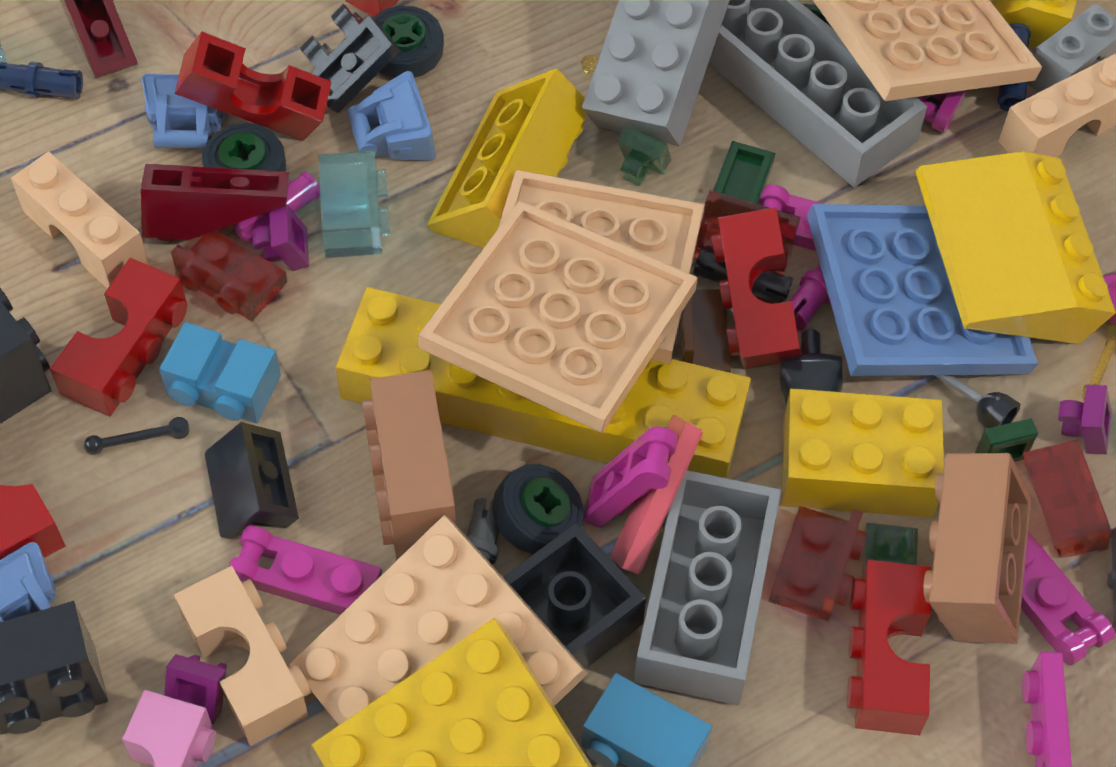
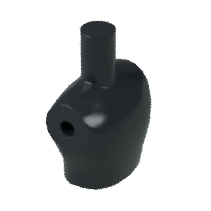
M807 329L802 332L801 355L780 358V386L786 405L790 389L842 391V357L821 353V335L815 329Z

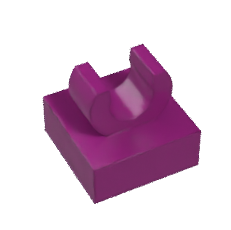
M288 204L269 211L270 226H261L252 231L253 248L260 249L263 247L264 260L266 262L282 259L291 271L309 267L307 227Z
M1086 385L1084 403L1076 400L1060 401L1058 420L1062 421L1061 434L1068 437L1083 436L1086 454H1107L1112 417L1107 385Z
M175 654L166 666L164 696L205 707L211 723L214 724L222 712L224 694L219 681L226 678L227 665L220 662L215 666L201 662L198 655H192L188 658Z

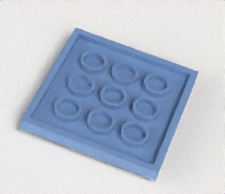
M812 205L807 214V219L851 376L1030 374L1038 365L1029 337L964 329L926 206Z

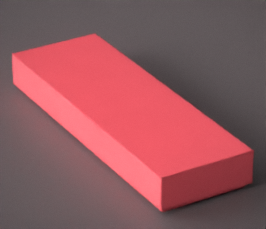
M672 415L667 427L678 436L675 453L669 456L667 461L671 468L668 485L663 489L650 488L646 496L639 497L634 501L610 555L621 568L635 574L642 572L703 434L702 429L675 415Z

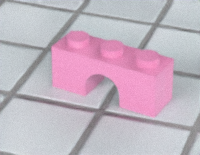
M144 690L122 741L132 760L148 764L152 767H197L200 761L206 762L209 759L214 748L216 731L213 730L205 707Z

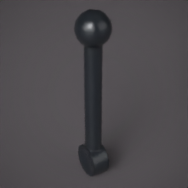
M176 417L166 426L106 438L91 435L85 439L84 449L87 453L96 455L106 447L166 435L182 439L189 434L190 428L185 418Z

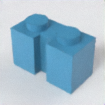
M184 322L159 368L166 394L174 401L185 406L197 404L215 410L220 416L232 421L243 419L256 424L281 377L276 350L239 339L237 344L222 339L220 332L188 322Z
M615 673L583 725L581 746L587 749L586 752L590 758L604 767H620L621 764L627 767H696L708 746L712 725Z

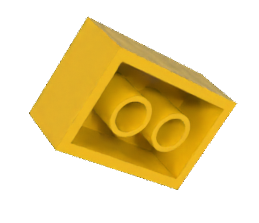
M790 389L783 418L781 506L934 517L939 505L935 494L936 477L938 473H944L942 400Z

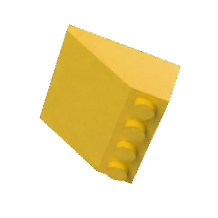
M1021 151L922 165L915 171L964 329L1081 344L1116 313L1061 158Z

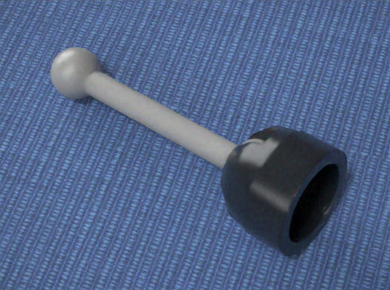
M934 375L977 404L976 413L978 420L986 429L1012 423L1019 412L1021 404L1007 394L991 392L982 396L952 375Z

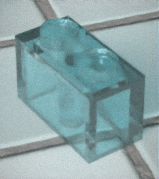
M375 151L319 154L321 223L326 258L382 254L381 235H390L389 209L388 207H379V198L388 197L386 169L377 170Z

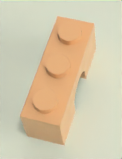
M1116 53L1011 106L998 142L1008 153L1025 151L1057 157L1062 154L1068 139L1084 124L1096 136L1116 126Z
M49 151L11 177L23 212L52 239L62 232L77 251L82 266L107 289L129 258L149 265L140 232Z
M230 566L173 594L180 615L203 659L221 650L231 648L242 650L249 655L248 661L240 671L219 681L226 703L249 746L308 717L304 700L305 696L311 694L308 683L297 664L290 668L287 667L280 654L287 650L285 642L273 621L264 625L257 610L263 608V603L250 579L241 583L233 566Z

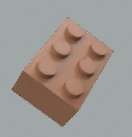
M431 370L370 379L372 399L362 400L383 545L394 544L396 561L444 515L456 524L455 503Z
M946 453L944 473L937 474L935 483L936 500L940 504L939 521H933L930 527V548L935 555L933 570H927L924 577L925 600L931 604L937 613L938 621L944 624L954 641L1018 644L1031 496L1010 453Z

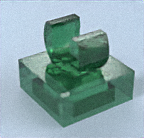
M627 125L625 126L618 139L620 150L625 158L620 168V171L625 173L623 179L640 186L649 169L664 175L672 160L667 143Z
M867 522L863 535L862 575L868 560L917 565L918 528Z

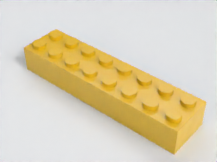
M366 287L335 367L341 399L362 403V400L372 399L370 379L431 370L440 423L607 464L652 427L667 428L672 415H675L699 427L703 433L687 470L728 478L746 407L751 381L750 377L671 359L670 364L650 360L603 433L418 348L419 333L441 304Z

